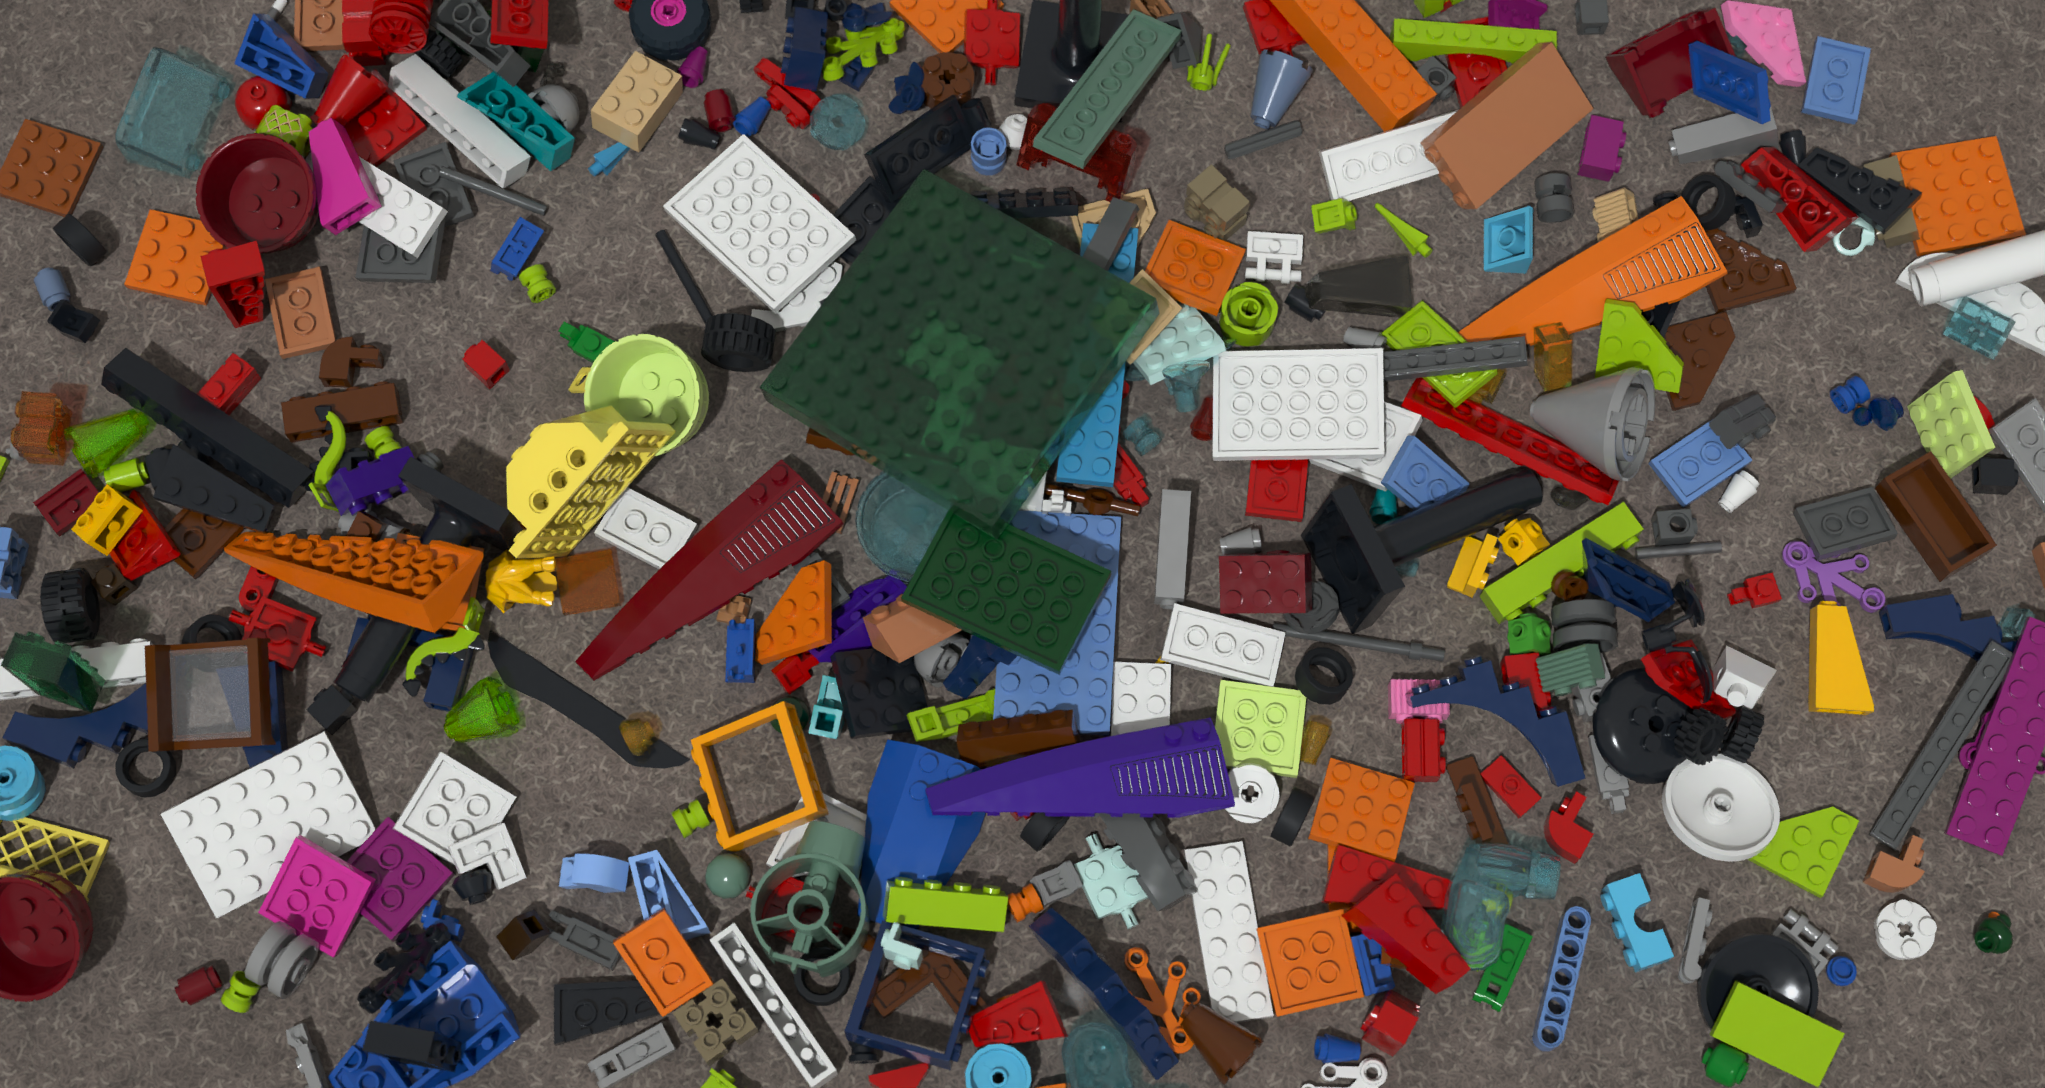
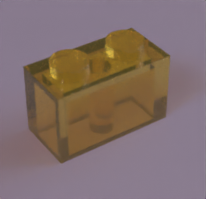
M1561 322L1534 327V373L1544 392L1572 386V339Z

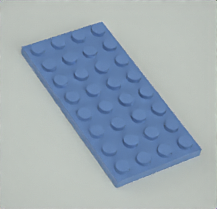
M1007 510V517L1014 527L1111 570V577L1060 675L1020 656H1017L1009 666L1002 662L997 665L993 720L1000 717L1009 719L1025 714H1042L1055 710L1073 709L1079 734L1109 736L1121 517L1085 514L1065 516L1064 513L1048 512V514H1042V512Z

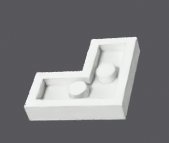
M500 823L447 846L458 874L487 863L497 889H502L527 878L505 823Z

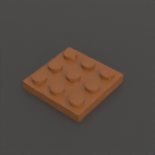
M25 119L0 170V196L63 217L67 214L72 215L102 152L103 145L99 142Z

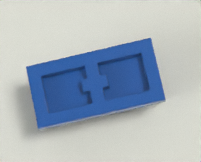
M519 217L491 262V271L496 274L502 272L507 275L508 280L513 281L543 235L544 230Z
M746 619L745 623H736L735 620L729 621V626H727L726 683H755L756 624L754 619Z
M1362 933L1351 935L1350 938L1363 994L1368 996L1394 989L1395 984L1390 966L1381 964V945L1374 939L1369 940Z

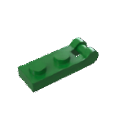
M1508 924L1503 926L1479 984L1472 996V1000L1478 1003L1483 1001L1491 1005V1009L1497 1012L1501 1011L1532 940V935ZM1489 983L1500 987L1497 995L1487 991Z

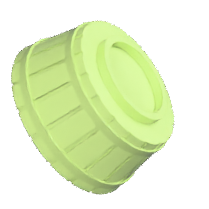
M630 335L610 344L595 359L585 382V411L589 412L612 405L626 421L669 424L676 432L655 456L665 454L689 441L700 429L708 411V385L701 368L679 346L655 335Z

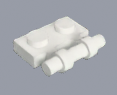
M1248 231L1246 261L1257 262V268L1246 267L1245 278L1256 279V282L1279 280L1282 284H1289L1290 281L1300 282L1301 271L1291 270V264L1301 265L1303 235ZM1266 262L1282 263L1281 269H1266Z

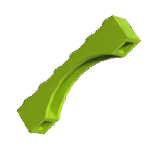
M1394 18L1389 40L1408 61H1419L1428 57L1445 54L1465 53L1492 56L1514 64L1537 43L1552 42L1557 50V31Z

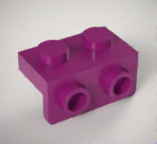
M1490 0L1488 2V26L1539 30V17L1548 10V5L1536 0Z

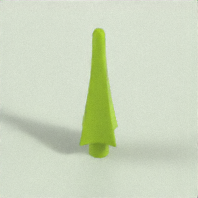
M1380 203L1375 204V209L1391 225L1413 256L1419 252L1426 258L1432 253L1433 250L1426 244L1429 236L1399 219Z

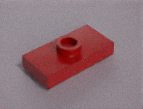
M1502 755L1481 773V777L1487 786L1519 819L1541 799L1540 795Z

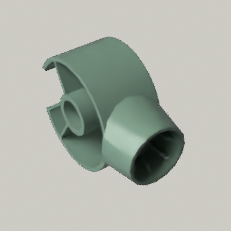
M810 821L794 856L778 862L761 878L752 897L751 921L763 951L773 964L776 961L792 965L791 971L793 974L797 973L798 968L817 972L823 978L843 970L859 955L867 940L870 925L868 906L859 883L866 840L862 835L839 825L821 821ZM809 872L808 877L805 878L802 891L797 892L790 899L787 914L761 920L765 903L773 890L786 879L796 874ZM838 877L854 889L861 901L859 925L853 938L846 946L831 932L834 919L830 908L837 888ZM818 908L823 911L821 918L816 923L807 925L799 922V917L807 909ZM793 929L796 935L791 950L808 954L812 943L827 938L839 952L815 964L773 952L772 948L764 941L763 936Z

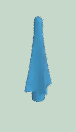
M618 142L594 154L595 163L588 168L589 172L595 177L603 171L607 176L631 148Z

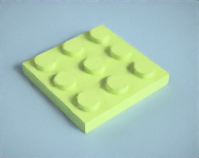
M1963 370L1952 372L1907 406L1926 453L1930 451L1933 453L1950 479L1995 448Z
M1220 680L1215 729L1220 739L1227 769L1245 763H1254L1265 767L1273 775L1297 778L1306 697L1300 690Z

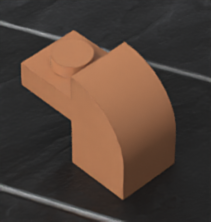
M1915 835L1910 836L1904 841L1898 858L1879 851L1872 857L1863 883L1889 893L1903 891L1916 883L1925 872L1915 867L1918 866L1924 854V850L1921 849L1924 839Z

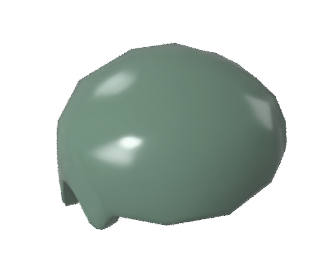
M734 853L719 854L707 866L705 873L706 885L713 895L723 899L735 898L745 891L749 884L750 867L742 856Z

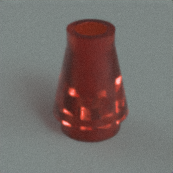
M1211 397L1203 399L1201 407L1190 424L1191 435L1201 441L1213 439V398Z

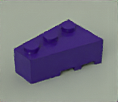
M409 446L382 454L378 459L369 463L367 460L358 463L359 467L348 471L346 467L337 470L325 486L341 516L349 512L352 516L357 515L358 511H365L367 509L366 505L375 501L377 505L383 504L393 498L392 494L399 491L402 494L410 492L398 477L410 456L414 458Z

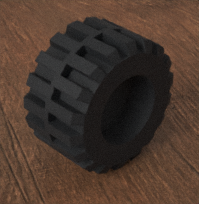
M737 313L717 314L706 320L701 355L709 363L723 369L737 372L761 371L769 368L771 365L776 330L772 325L753 316Z
M85 568L48 572L44 575L40 592L41 610L45 627L54 643L64 644L92 640L97 636L100 625L99 600L97 590L90 582L92 577Z

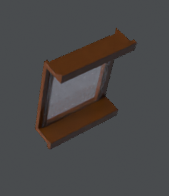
M247 638V640L175 645H145L149 752L276 745L271 730L268 657L270 638Z

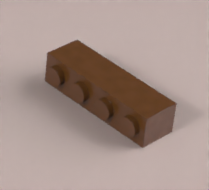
M386 381L377 382L372 387L362 388L354 386L347 388L343 392L333 393L326 391L317 394L315 397L305 398L297 396L290 398L287 402H281L285 435L291 443L322 438L332 433V430L325 429L328 420L321 422L315 412V407L319 405L332 406V412L342 421L345 433L403 423L399 391L394 383Z
M1073 709L1055 710L1042 714H1025L1009 719L1000 717L989 721H970L965 724H959L956 743L962 761L982 768L1080 743V735Z

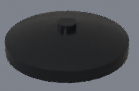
M1748 933L1731 938L1710 955L1702 968L1701 976L1698 980L1697 999L1702 1018L1710 1030H1712L1735 981L1812 1018L1815 1015L1819 990L1814 969L1807 957L1796 946L1778 936L1766 933Z

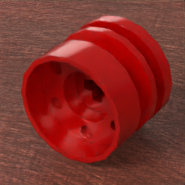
M374 0L368 33L372 41L380 48L398 54H409L421 50L427 41L433 0Z

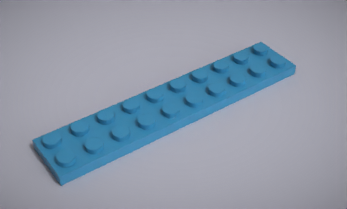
M1083 223L1079 262L1099 224ZM1139 228L1129 229L1070 345L1056 482L1113 487L1126 360L1090 324L1134 278Z

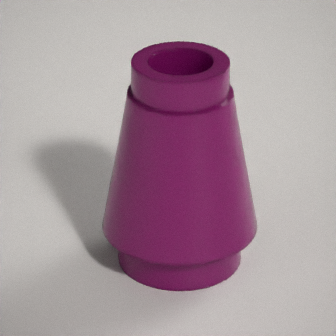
M699 46L690 52L678 69L677 73L682 75V85L696 88L703 82L708 55L705 48Z

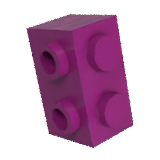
M1591 115L1586 126L1577 175L1610 182L1613 173L1619 172L1622 157L1618 156L1619 148L1623 149L1627 134L1622 132L1624 121Z

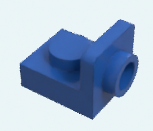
M432 899L430 906L426 905L422 913L421 923H424V929L426 930L433 924L443 923L448 927V932L451 934L450 939L461 942L465 930L461 924H458L459 920L446 915H442L441 919H439L442 905L439 900Z

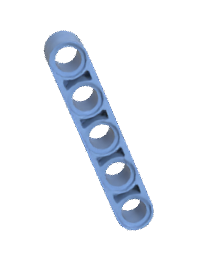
M1579 906L1571 907L1559 920L1532 1038L1534 1045L1541 1051L1555 1049L1562 1043L1565 1036L1591 924V917L1588 911ZM1571 915L1578 917L1581 921V928H1573L1568 922V917ZM1562 944H1569L1574 948V957L1564 955ZM1556 972H1562L1567 976L1568 984L1566 986L1556 982ZM1553 1000L1560 1004L1561 1014H1553L1549 1010V1001ZM1543 1029L1553 1032L1555 1036L1554 1043H1547L1542 1039L1541 1032Z

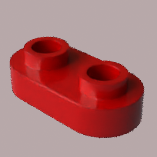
M774 84L766 91L768 97L766 100L770 103L771 108L776 112L778 110L786 115L785 119L793 128L805 129L812 122L809 113L780 86Z
M251 566L239 593L241 606L247 612L252 613L257 608L262 596L271 599L279 579L267 573L260 574L259 569ZM252 593H257V598L250 601L249 596Z

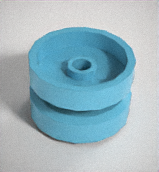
M0 746V820L13 821L22 819L34 812L43 801L46 791L45 780L28 753L18 747Z
M991 1044L978 1050L969 1060L965 1072L966 1088H1031V1068L1025 1056L1016 1048L1005 1044ZM996 1074H1002V1079H1004L1002 1083H994L992 1079L996 1077Z

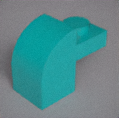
M823 675L817 704H814L808 733L838 739L843 730L845 714L836 678Z

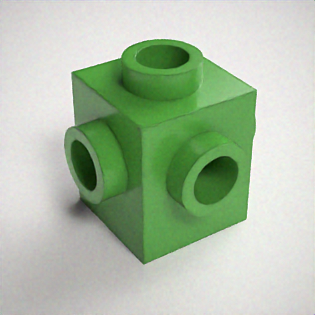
M1534 613L1521 614L1519 619L1508 621L1509 632L1507 637L1510 655L1539 652V657L1551 654L1549 621L1538 618Z

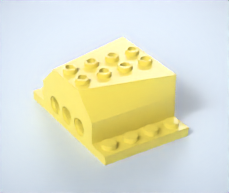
M612 405L537 426L530 434L531 439L512 454V461L506 466L507 509L526 528L516 535L513 540L515 543L509 549V552L516 559L547 556L565 557L569 555L676 431L669 424L626 421Z

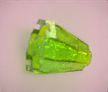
M488 676L478 681L446 714L443 727L450 739L462 743L509 737L518 732L519 727L514 725L519 723V715L508 691L502 693L499 690V687L503 686L499 679Z

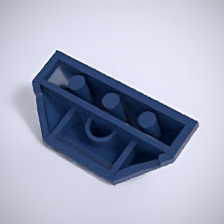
M1587 538L1582 541L1583 571L1588 590L1593 595L1600 596L1613 603L1614 606L1620 607L1647 622L1675 603L1668 581Z

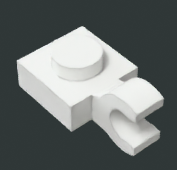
M1052 489V496L1049 497V500H1043L1042 514L1048 515V512L1064 513L1065 516L1071 515V502L1066 501V498L1063 497L1064 490Z

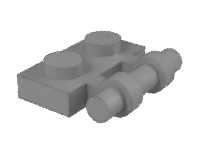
M1790 909L1783 917L1792 924L1790 930L1780 923L1771 935L1778 936L1796 946L1807 957L1817 977L1829 961L1820 954L1821 950L1824 949L1830 955H1833L1839 946L1830 940L1831 936L1825 931L1821 933L1808 923L1809 919L1803 914L1798 915ZM1800 932L1814 941L1812 946L1798 937Z

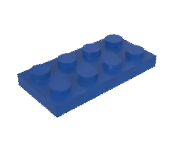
M1699 41L1689 44L1694 95L1757 123L1764 124L1771 121V103L1768 95V75L1766 69Z

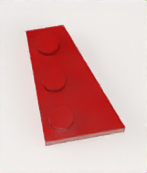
M1039 981L972 1015L969 1034L974 1046L977 1048L986 1047L991 1044L1006 1045L1068 1037L1045 981Z

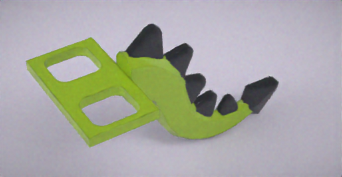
M319 405L315 407L319 420L321 422L328 420L325 429L332 430V433L325 436V441L330 447H321L319 449L321 460L309 465L315 476L305 485V489L313 492L322 508L339 512L325 485L333 477V472L343 456L346 446V433L342 421L332 412V406ZM321 493L324 494L328 502H325L320 495Z
M470 598L463 626L466 629L459 627L453 636L426 641L411 654L406 666V680L402 683L409 695L416 697L421 681L416 679V675L424 673L420 666L421 663L431 667L433 666V656H436L438 661L443 664L447 661L450 654L460 661L466 660L468 648L483 650L485 648L479 633L485 609L476 598Z

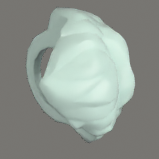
M1861 217L1851 223V225L1862 228L1860 245L1853 250L1843 248L1839 241L1841 231L1832 239L1833 245L1839 253L1847 256L1857 255L1863 251L1865 246L1874 244L1875 230L1872 225Z

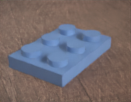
M1818 36L1814 43L1801 113L1855 125L1858 120L1871 48Z
M1711 421L1649 462L1651 468L1682 508L1749 465L1752 461L1747 452L1741 449L1739 445L1732 449H1727L1720 441V436H1716L1709 427Z
M1415 436L1406 437L1381 481L1382 485L1413 511L1464 492L1470 484Z

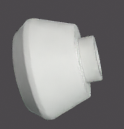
M1011 115L998 128L1006 138L1007 147L1010 149L1022 150L1033 143L1032 124L1024 115Z

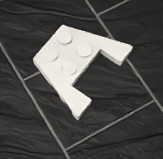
M833 261L782 308L781 312L775 314L773 311L752 309L751 316L772 325L776 332L795 326H809L812 321L828 313L824 306L821 307L819 301L840 290L843 265Z

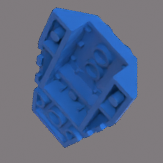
M887 739L867 799L866 840L862 858L860 885L868 906L870 921L881 924L882 920H885L883 908L887 881H895L896 877H905L912 879L913 883L924 884L925 880H937L942 882V886L947 884L978 836L986 813L973 812L971 816L932 815L925 789L982 769L920 745ZM859 898V900H858V911H857V916H858V917H861V901H860V898ZM899 923L900 925L910 927L913 929H918V927L920 926L915 924Z
M449 941L432 955L423 978L419 981H414L409 977L403 996L396 1002L387 999L380 1008V1013L373 1021L433 1031L462 1042V1055L459 1063L456 1065L455 1072L390 1061L362 1051L368 1024L357 1043L350 1047L327 1078L334 1088H447L475 1075L521 1038L513 1011L480 965L453 941Z

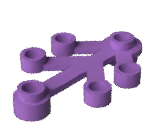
M1792 541L1784 547L1782 559L1788 567L1795 570L1800 588L1797 596L1801 602L1810 603L1817 595L1816 589L1810 584L1808 569L1816 574L1824 601H1835L1837 606H1841L1836 600L1833 584L1859 600L1860 606L1867 612H1877L1885 604V595L1880 589L1869 588L1864 590L1838 574L1848 571L1864 572L1869 567V560L1865 555L1858 554L1852 559L1822 564L1814 559L1816 557L1811 547H1808L1803 542ZM1792 552H1798L1801 559L1795 560L1792 557ZM1855 560L1863 561L1864 567H1857ZM1805 589L1809 590L1812 595L1811 598H1806L1802 591ZM1866 598H1873L1875 606H1870L1866 602Z

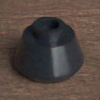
M486 869L472 871L456 877L452 887L462 901L468 900L469 905L486 901V895L491 893L492 874Z

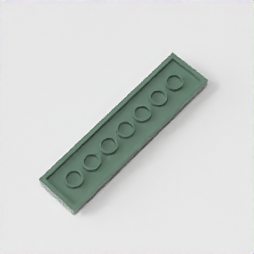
M1133 9L1036 135L1033 147L1083 169L1179 41L1182 30Z

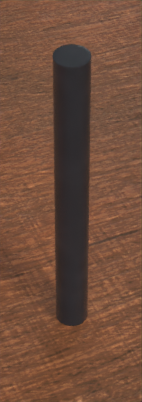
M660 230L655 236L706 325V320L713 315L666 231Z

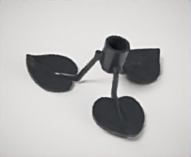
M1687 578L1685 584L1683 581H1678L1672 589L1673 597L1680 604L1685 615L1666 625L1662 624L1643 630L1641 634L1648 653L1664 649L1666 654L1670 652H1687L1692 656L1695 670L1704 690L1703 703H1706L1712 695L1713 681L1710 669L1701 651H1696L1694 647L1672 646V643L1677 641L1673 629L1674 626L1688 619L1693 628L1697 627V623L1699 626L1705 623L1701 600L1696 593L1691 579Z

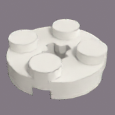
M1245 763L1230 769L1228 776L1235 807L1226 808L1229 814L1234 819L1244 823H1256L1271 814L1279 801V787L1274 775L1265 767L1254 763ZM1249 785L1254 786V790L1258 792L1257 796H1252L1251 801L1246 800V796L1241 793L1242 789H1247Z
M1903 899L1891 903L1878 913L1874 921L1878 946L1884 953L1894 959L1911 960L1918 958L1928 952L1934 943L1937 925L1930 914L1917 903ZM1898 924H1908L1912 933L1911 936L1901 937L1899 935L1901 930L1897 927Z

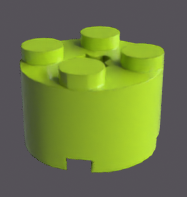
M1245 282L1240 284V286L1230 289L1224 296L1219 316V324L1223 336L1240 346L1261 345L1273 332L1278 313L1277 302L1274 300L1271 292L1265 286L1258 283Z

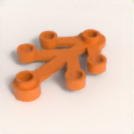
M1138 947L1129 949L1124 957L1125 967L1129 971L1137 973L1152 1001L1139 997L1135 998L1152 1015L1162 1018L1166 1028L1159 1026V1031L1172 1051L1177 1054L1186 1053L1192 1048L1193 1042L1180 1025L1184 1019L1180 1017L1177 1022L1172 1013L1180 980L1184 978L1186 973L1184 964L1178 961L1170 964L1168 968L1169 978L1163 996L1147 967V953ZM1139 954L1142 962L1134 964L1131 961V956ZM1178 966L1182 969V974L1174 976L1171 969ZM1188 988L1184 991L1182 995L1184 1006L1181 1014L1191 1004L1186 1000L1187 993L1192 992L1196 995L1197 1000L1193 1002L1195 1006L1199 1003L1201 996L1197 989ZM1176 1033L1184 1034L1185 1041L1183 1043H1177L1174 1040Z

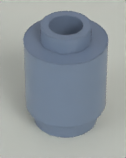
M53 268L40 270L34 278V283L43 305L47 306L49 311H54L61 299L70 303L69 298L71 295L61 271Z

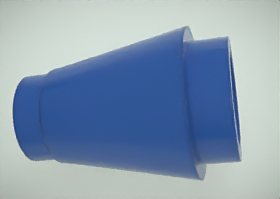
M758 97L735 115L734 128L746 137L756 134L768 111L771 109L770 103L763 97Z
M1327 1033L1324 1036L1316 1037L1314 1056L1316 1060H1321L1323 1064L1359 1060L1361 1052L1359 1042Z

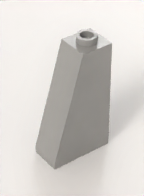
M1770 107L1771 121L1764 124L1734 113L1672 130L1673 140L1668 141L1672 157L1678 156L1679 164L1755 153L1761 147H1775L1779 149L1777 127L1772 108Z
M1162 489L1159 505L1154 604L1160 605L1163 609L1171 610L1174 603L1183 605L1191 491Z

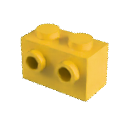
M107 484L96 495L92 504L78 518L71 530L88 545L108 556L143 510L127 496Z

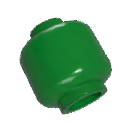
M1723 1042L1719 1043L1714 1049L1709 1047L1702 1059V1063L1706 1065L1705 1075L1726 1087H1732L1735 1084L1740 1085L1750 1066L1746 1062L1745 1053Z

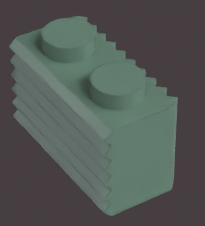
M1583 644L1536 658L1540 675L1539 679L1543 686L1542 690L1543 692H1554L1555 697L1571 694V688L1579 686V689L1597 686L1596 681L1605 679L1598 644Z

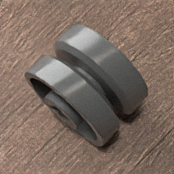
M1574 600L1555 605L1551 609L1552 625L1558 629L1553 633V648L1555 652L1583 644H1598L1599 652L1605 653L1614 650L1618 646L1617 631L1611 627L1616 621L1613 603L1603 600Z

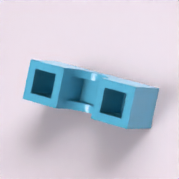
M1640 873L1607 884L1602 889L1601 902L1604 909L1612 914L1614 919L1612 928L1617 939L1621 938L1625 946L1623 955L1629 967L1633 966L1636 973L1672 959L1674 955L1663 929L1645 932L1638 928L1634 921L1635 910L1646 906L1651 901Z

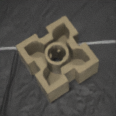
M1211 164L1187 185L1184 210L1191 220L1201 221L1205 225L1204 231L1206 234L1226 241L1246 224L1247 215L1245 213L1249 210L1250 201L1235 187L1232 188L1226 182L1227 179Z
M723 978L703 991L706 997L705 1000L696 1005L692 999L673 1012V1015L688 1037L695 1033L698 1036V1039L693 1044L709 1067L729 1053L725 1047L735 1040L740 1046L759 1032L743 1007L736 1012L733 1006L739 1002ZM714 1016L717 1018L723 1017L720 1020L722 1025L719 1028H716L714 1025L708 1027V1024L711 1023L710 1019Z

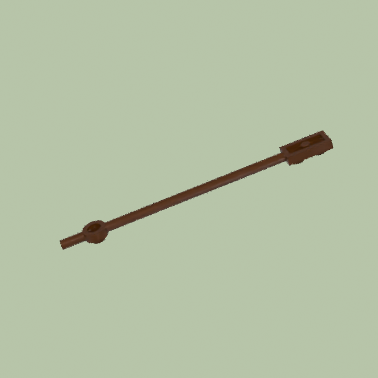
M815 420L807 432L806 443L820 449H833L849 456H861L864 450L960 473V462L867 440L868 433ZM1045 483L1044 494L1052 496V489L1064 490L1063 497L1066 500L1083 503V506L1093 515H1103L1110 510L1137 517L1139 515L1140 505L1115 500L1110 493L1104 490L1090 489L1082 492Z

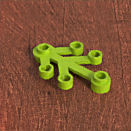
M891 18L880 26L865 28L859 32H851L845 29L846 37L849 41L841 42L839 37L827 39L825 46L828 53L834 54L844 50L849 51L838 58L831 56L824 59L821 70L823 78L827 81L841 78L844 75L843 65L859 55L863 67L876 65L878 63L876 56L877 43L879 42L883 54L896 52L898 50L896 41L904 36V22Z

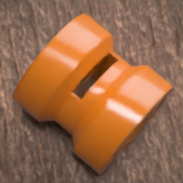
M1031 883L1024 886L1021 892H1012L1007 895V905L1017 923L1024 920L1026 915L1031 912L1036 914L1044 910L1042 902Z

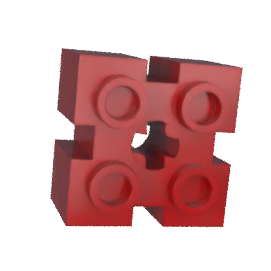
M342 0V44L346 52H349V57L361 66L386 65V55H390V52L376 45L368 34L374 0Z

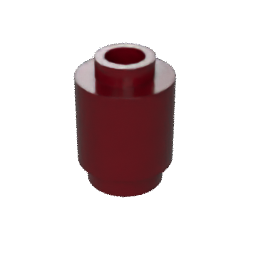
M722 89L707 92L704 96L703 105L709 128L716 130V132L730 130L735 121L730 97Z
M211 965L207 968L203 966L178 978L179 985L174 988L182 1003L187 1001L191 1006L216 994L217 989L223 987V984L215 967Z

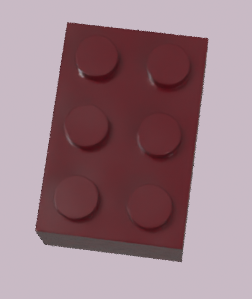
M1240 553L1219 556L1220 614L1307 613L1312 611L1311 553Z

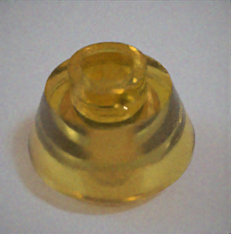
M640 718L622 720L619 725L620 732L633 755L642 756L653 744L651 738L656 735L648 720L642 723Z

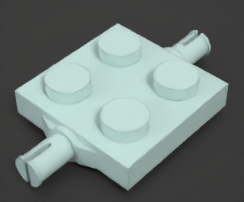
M1097 834L1088 836L1086 841L1093 854L1088 859L1074 864V868L1080 874L1082 888L1097 920L1109 915L1121 914L1127 929L1136 927L1139 923L1132 908L1137 903L1148 898L1136 880V876L1139 873L1136 869L1133 870L1125 864L1121 858L1122 848L1120 845L1114 848L1103 849Z

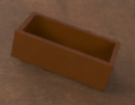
M1931 451L1888 475L1875 488L1939 582L1983 558L1997 546Z

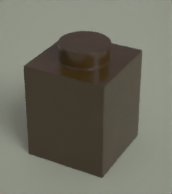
M534 909L514 917L496 937L513 961L534 952L551 932Z

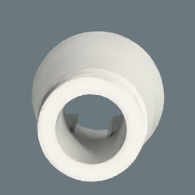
M1742 470L1739 474L1733 476L1718 504L1727 512L1732 513L1734 509L1757 493L1756 488L1759 486V482L1752 475Z

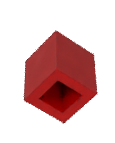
M483 340L477 345L473 344L470 346L462 358L465 367L488 389H491L510 371L506 361Z

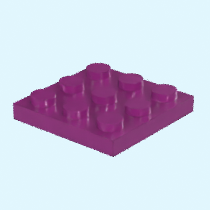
M387 817L346 862L376 879L359 913L394 942L400 933L411 924L425 906L451 880L454 874L424 847L392 829L395 822Z

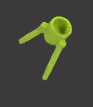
M1210 33L1206 37L1202 63H1198L1196 68L1193 65L1187 66V82H1191L1190 86L1193 89L1208 91L1211 90L1212 86H1216L1218 75L1231 47L1230 44L1225 45L1214 71H1212V66L1208 64L1212 34Z

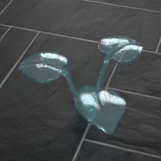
M1220 337L1224 341L1226 350L1237 342L1236 339ZM1191 360L1181 364L1170 365L1162 370V375L1166 377L1163 381L1168 388L1169 395H1174L1178 412H1189L1198 408L1197 384L1200 378L1210 369L1209 362ZM1133 363L1125 365V381L1145 380ZM1169 379L1175 381V382H1174V385H1175L1174 387L1172 386V384H1171V382L1169 381Z

